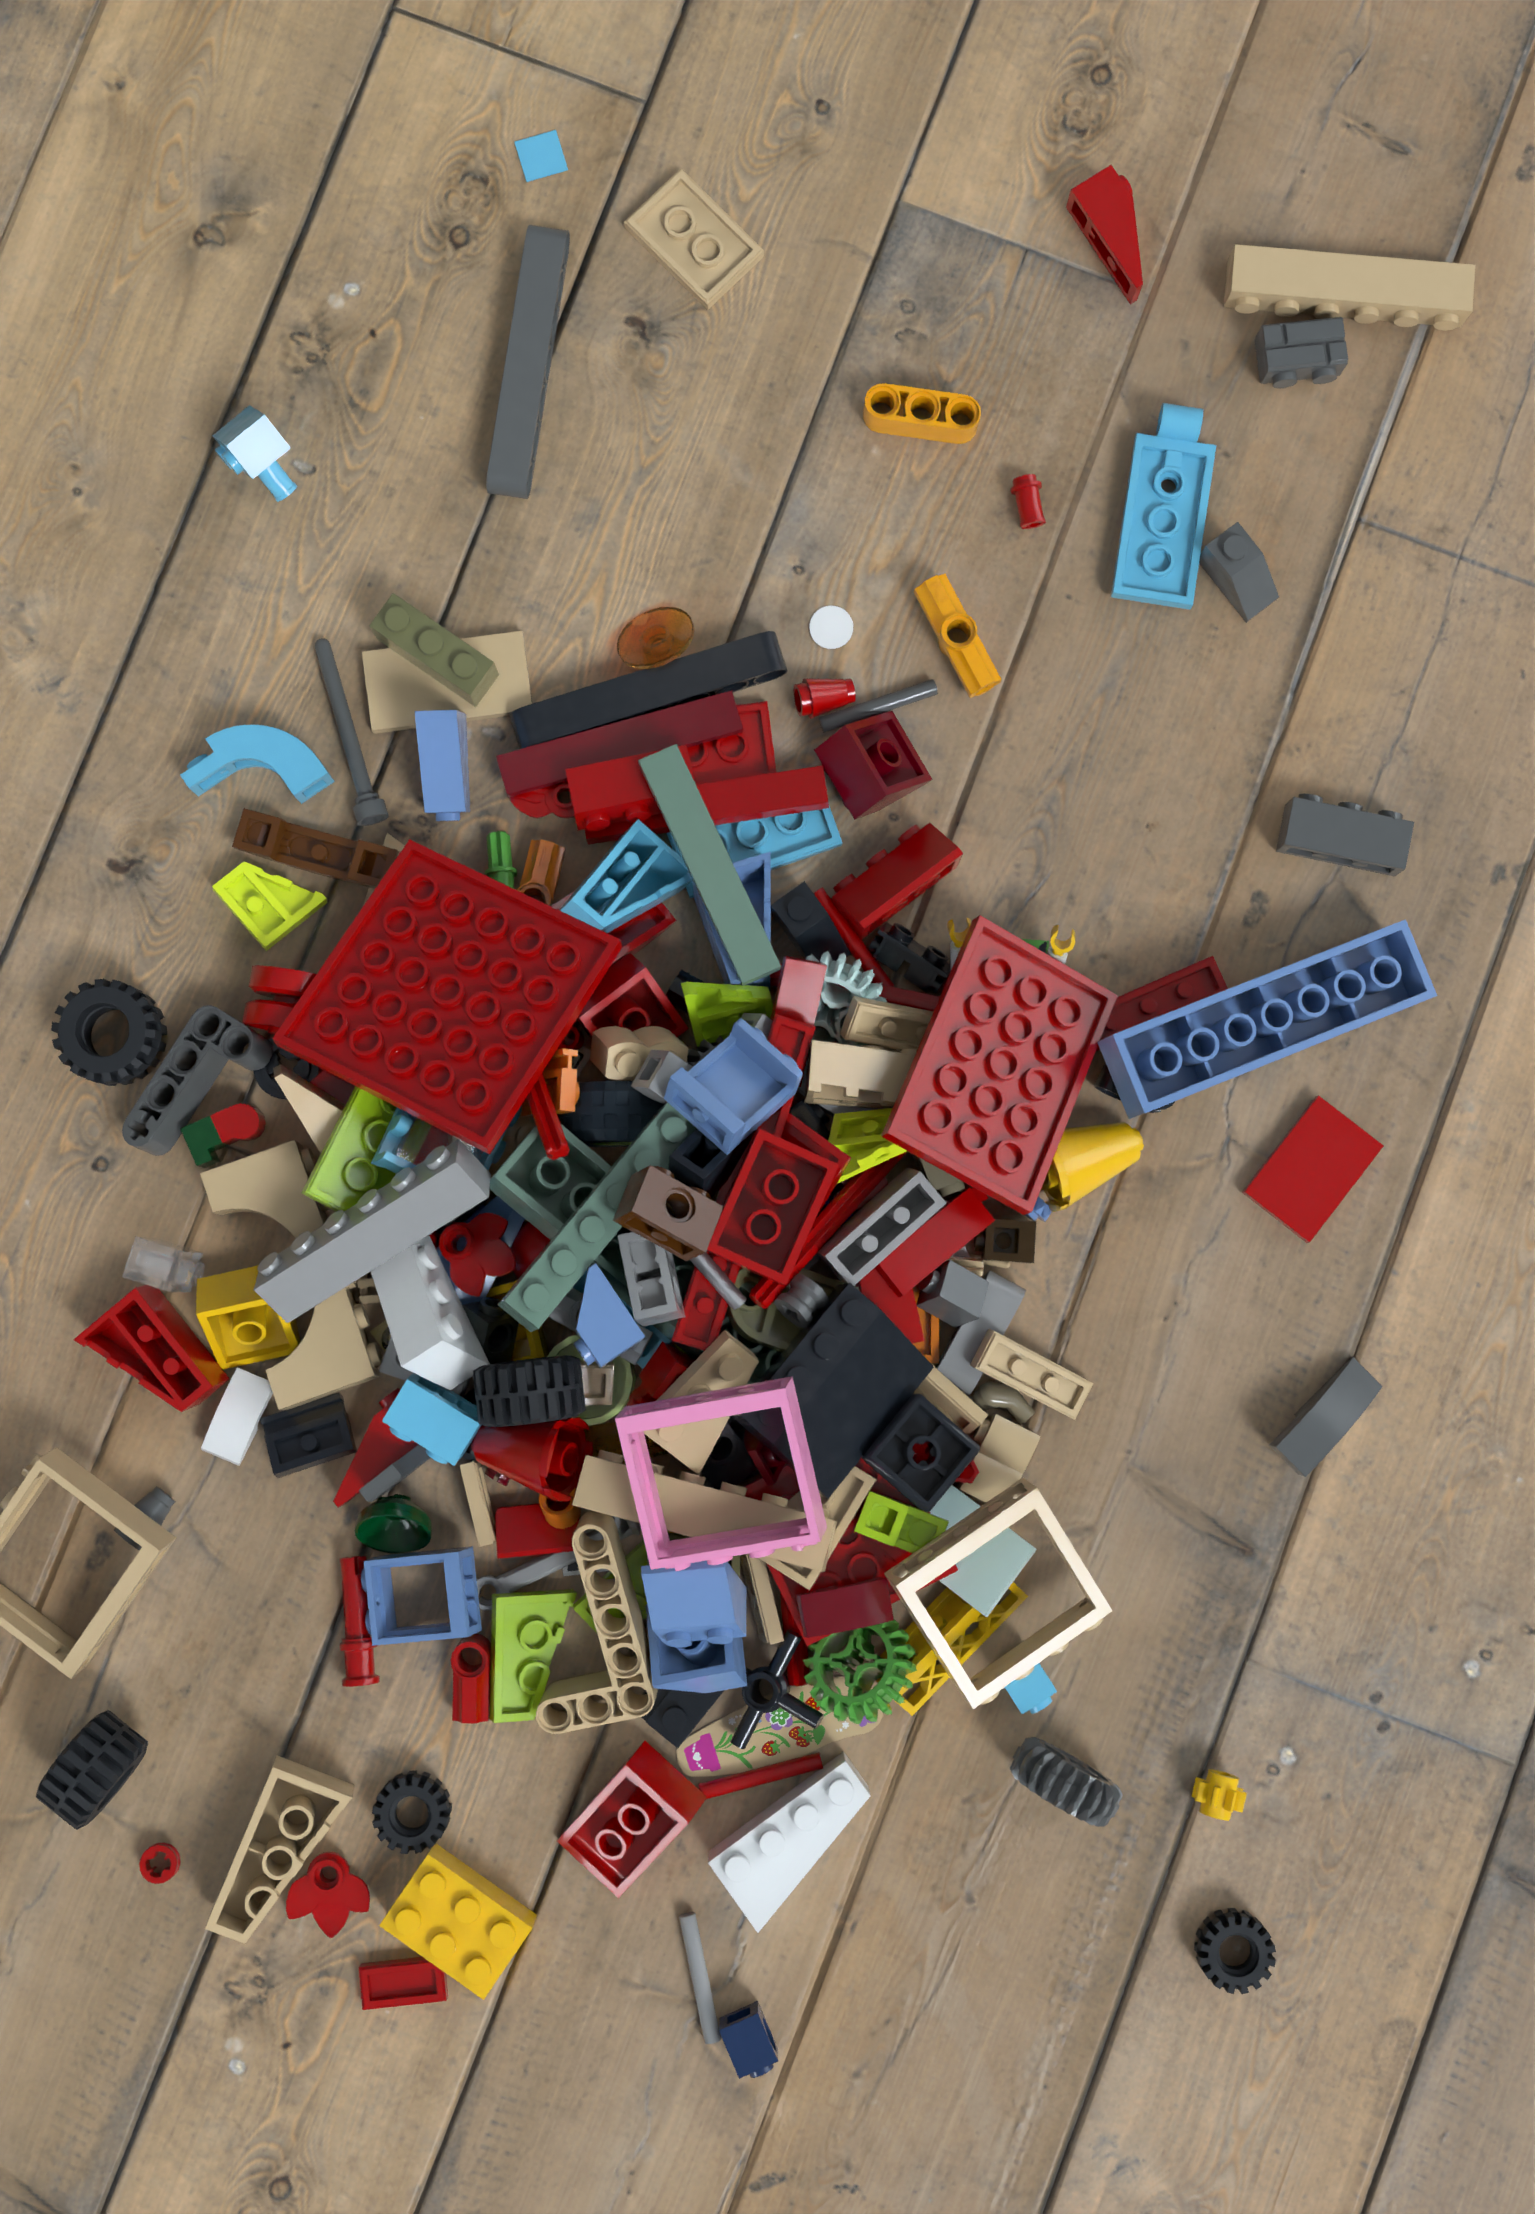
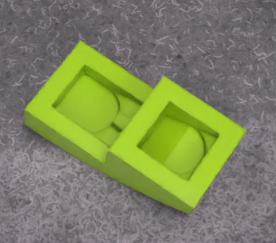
M869 1491L854 1531L892 1547L896 1546L914 1553L945 1532L949 1520Z

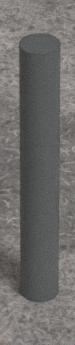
M934 679L821 716L819 717L821 729L825 733L843 727L846 724L938 694L937 686Z

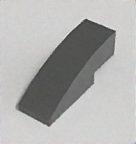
M1351 1357L1294 1414L1296 1418L1269 1446L1298 1475L1306 1477L1354 1425L1383 1386L1354 1357Z

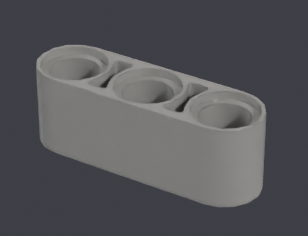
M991 1270L983 1278L989 1282L980 1318L958 1326L955 1329L939 1359V1363L935 1367L956 1387L968 1395L971 1394L983 1372L970 1366L988 1328L1004 1335L1026 1292V1289Z

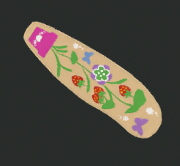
M833 1677L838 1692L843 1696H848L849 1687L845 1685V1677ZM809 1684L790 1686L789 1693L824 1714L817 1729L812 1728L779 1708L773 1712L763 1713L746 1748L740 1749L733 1745L730 1740L748 1707L746 1705L686 1738L676 1750L677 1760L683 1774L691 1777L737 1774L802 1757L831 1742L868 1733L880 1723L883 1712L878 1709L877 1722H870L865 1716L861 1724H854L850 1721L849 1716L845 1721H840L834 1717L833 1712L827 1713L820 1708L821 1701H816L812 1698L810 1691L814 1686ZM773 1693L764 1698L771 1700Z

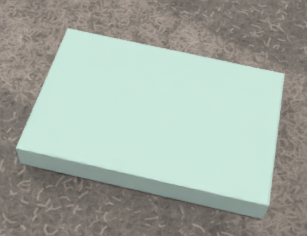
M951 1485L930 1513L949 1520L946 1528L948 1530L981 1506ZM1008 1527L956 1563L958 1571L939 1581L982 1615L988 1617L1037 1549Z

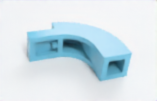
M264 725L233 726L210 735L205 739L214 752L209 756L202 754L188 763V770L180 774L188 788L199 797L236 771L250 767L265 768L280 775L301 804L335 782L313 751L302 741L285 731Z

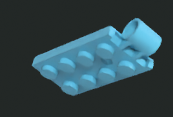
M1162 403L1157 423V436L1137 432L1135 434L1111 592L1112 598L1188 610L1193 606L1217 446L1197 442L1203 421V409ZM1167 479L1172 480L1175 483L1176 489L1173 492H1165L1161 487V482Z

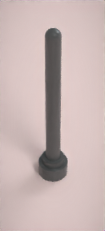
M321 638L315 642L314 647L358 796L355 799L356 805L353 807L356 822L359 826L380 823L389 817L386 804L383 799L379 798L378 793L373 792L330 642L327 639Z

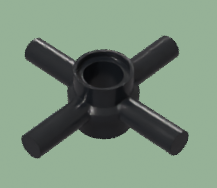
M787 1629L783 1637L784 1641L780 1643L769 1666H761L753 1671L746 1667L747 1686L742 1687V1696L748 1707L730 1740L733 1745L740 1749L746 1748L763 1713L773 1712L781 1708L814 1729L818 1728L824 1717V1714L789 1693L790 1685L788 1677L784 1672L802 1639L801 1635ZM762 1678L768 1680L773 1687L771 1700L764 1698L760 1693L759 1683Z

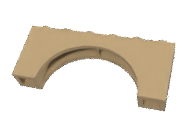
M296 1140L200 1173L212 1212L220 1216L240 1212L262 1214L278 1221L295 1238L306 1231L310 1233L324 1225L327 1220L325 1211L330 1208L301 1193L316 1165V1161L309 1147L304 1149L303 1145ZM356 1281L316 1305L309 1328L298 1347L282 1362L265 1370L278 1410H289L381 1377L378 1370L383 1361L376 1342L369 1343L364 1329L370 1326L367 1312L362 1302L356 1304L351 1290L357 1287Z

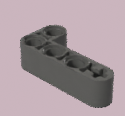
M207 1005L197 1009L127 1116L122 1128L124 1140L129 1145L155 1156L168 1153L182 1134L180 1128L187 1126L227 1061L231 1060L251 1071L260 1070L269 1063L272 1057L270 1041L217 1007ZM219 1024L217 1031L213 1034L215 1027ZM249 1043L248 1049L243 1053L244 1047ZM197 1058V1061H196L195 1065H194V1066L192 1067V1069H191V1066H192L193 1062H194L195 1059ZM174 1094L173 1100L169 1103L171 1096Z

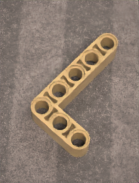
M592 1510L586 1512L581 1517L572 1537V1547L607 1671L559 1680L551 1683L545 1689L536 1711V1720L544 1731L551 1734H561L642 1717L652 1710L658 1689L652 1686L649 1640L616 1523L611 1515ZM595 1529L602 1534L604 1539H590L586 1535L585 1530ZM607 1569L613 1573L615 1578H601L596 1570ZM607 1609H620L626 1617H613ZM628 1647L636 1655L633 1657L625 1656L619 1651V1648ZM630 1687H642L647 1694H635L631 1691ZM590 1695H600L607 1702L597 1703L591 1699ZM550 1704H561L565 1707L566 1711H557Z

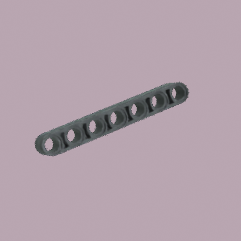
M528 225L487 472L486 488L489 494L528 499L530 495L568 261L569 230Z

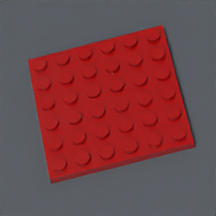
M409 839L272 1039L276 1046L490 1155L621 951L622 943L620 939Z

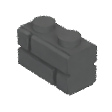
M1342 317L1262 325L1255 337L1260 383H1273L1274 388L1291 387L1297 383V380L1312 379L1314 384H1326L1336 380L1337 376L1341 375L1348 364Z

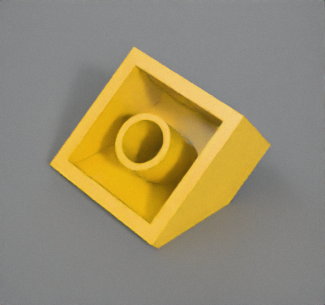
M259 1265L197 1279L196 1315L217 1363L223 1370L290 1355L301 1342L296 1318L287 1323L254 1291Z

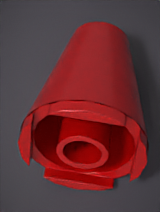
M579 1417L515 1426L487 1427L482 1425L472 1440V1450L475 1459L480 1464L551 1500L562 1502L573 1498L569 1494L574 1488H577L585 1456H593V1442L586 1441L584 1429L590 1430L588 1424Z

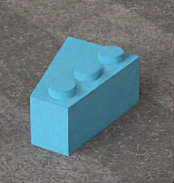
M637 819L613 844L560 908V911L608 933L678 894L692 882V877L683 858Z

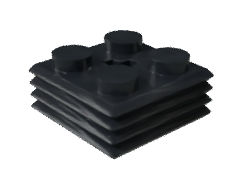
M913 1393L862 1456V1459L917 1508L930 1512L978 1454L980 1446L924 1396ZM926 1442L928 1446L925 1449V1453L929 1457L926 1461L920 1459L914 1461L915 1452L912 1450L914 1444L922 1445Z

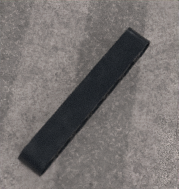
M766 631L518 708L511 712L509 717L519 749L727 691L732 690L733 693L777 679L786 674L788 670L776 633L774 631Z

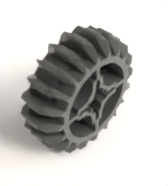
M1036 1737L1025 1738L1021 1747L1018 1746L1013 1756L1014 1760L1010 1770L1014 1778L1019 1780L1020 1784L1026 1786L1030 1791L1036 1793L1055 1807L1090 1825L1104 1827L1115 1816L1120 1807L1119 1802L1123 1794L1111 1779L1105 1777L1101 1772L1093 1769L1078 1758Z

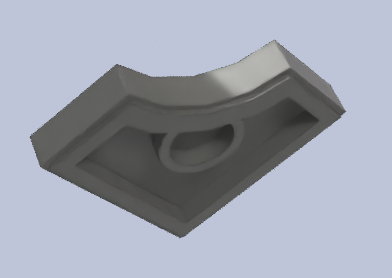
M421 1445L416 1446L362 1487L359 1492L367 1502H373L431 1458L427 1455L426 1448Z

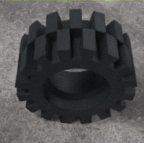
M417 1770L409 1771L405 1775L400 1773L393 1780H389L378 1794L377 1801L372 1810V1814H375L372 1823L374 1829L378 1828L379 1830L377 1836L382 1842L386 1839L389 1842L387 1846L389 1849L400 1848L401 1854H408L411 1850H415V1854L421 1853L426 1847L430 1849L434 1846L446 1830L452 1811V1803L448 1802L450 1794L447 1789L443 1790L441 1788L442 1782L438 1778L435 1781L429 1778L430 1773L423 1772L420 1775L417 1774ZM405 1797H418L426 1804L428 1818L423 1825L410 1828L399 1821L396 1809L399 1801Z
M1228 1908V1913H1223L1221 1909L1215 1911L1216 1917L1211 1920L1207 1916L1203 1920V1923L1206 1925L1202 1930L1198 1927L1196 1932L1199 1940L1194 1942V1950L1197 1953L1196 1959L1199 1966L1214 1986L1219 1989L1223 1987L1227 1993L1234 1994L1235 1989H1238L1241 1994L1249 1993L1247 1987L1252 1985L1257 1990L1262 1986L1259 1980L1264 1977L1268 1981L1272 1975L1268 1970L1269 1966L1275 1967L1276 1959L1272 1953L1276 1952V1949L1270 1939L1272 1937L1262 1923L1245 1910H1242V1913L1238 1912L1236 1908ZM1233 1935L1246 1938L1250 1944L1248 1959L1238 1966H1229L1223 1963L1219 1955L1222 1942L1227 1937Z

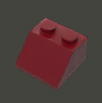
M893 711L846 724L814 749L823 765L825 773L829 775L842 797L844 806L850 811L854 820L880 811L933 780Z

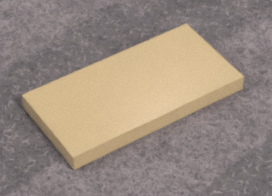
M523 631L461 639L492 660L499 673V676L477 707H474L390 648L363 651L362 658L372 732L377 734L415 729V711L458 710L466 714L467 721L509 716L514 710L533 704Z

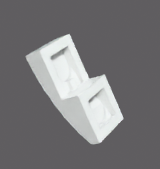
M238 1367L236 1368L201 1446L202 1451L240 1466L258 1430L257 1424L273 1394L269 1380Z

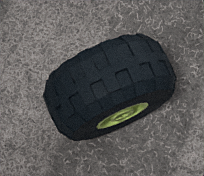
M633 1081L579 1082L580 1094L575 1104V1112L557 1115L560 1124L588 1147H628L656 1112L665 1104L654 1101L631 1087Z

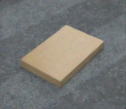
M681 168L624 221L625 229L707 310L764 257V250Z

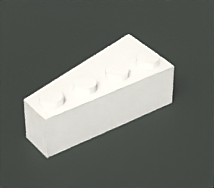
M429 1235L371 1271L401 1367L451 1390L472 1377L474 1370L480 1366L490 1364Z
M844 1751L823 1766V1769L816 1771L709 1851L708 1864L757 1933H759L870 1797L867 1783Z

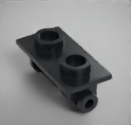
M886 922L877 932L884 939L876 935L868 947L874 953L872 957L897 972L904 960L911 965L903 977L927 993L930 990L936 994L944 982L938 975L940 974L946 978L951 972L950 964L947 962L949 958L939 949L933 946L925 948L913 940L914 934L906 927L898 923H894L892 926Z

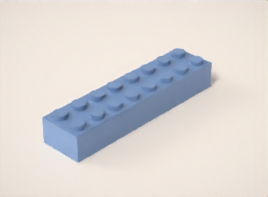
M1405 919L1115 1033L1097 1043L1128 1119H1131L1436 997L1437 993Z

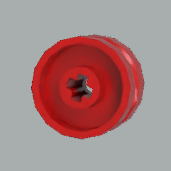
M252 966L249 987L259 995L273 998V1001L254 999L246 1002L242 1024L276 1034L316 974L282 967Z

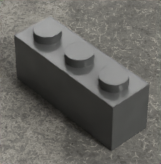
M1299 794L1298 797H1293L1285 804L1276 852L1394 877L1406 869L1414 822L1403 820L1401 813L1388 810L1378 811V814L1362 811L1363 806L1351 802H1340L1338 806L1322 803L1323 798L1313 794Z

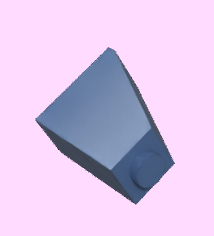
M458 710L415 711L425 813H436V821H460L461 812H470L466 714Z

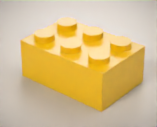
M436 1843L424 1857L379 1926L484 2000L532 1930L537 1914Z

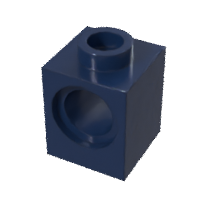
M758 2001L719 2018V2032L739 2079L750 2075L751 2078H756L772 2070L773 2064L778 2062V2047Z

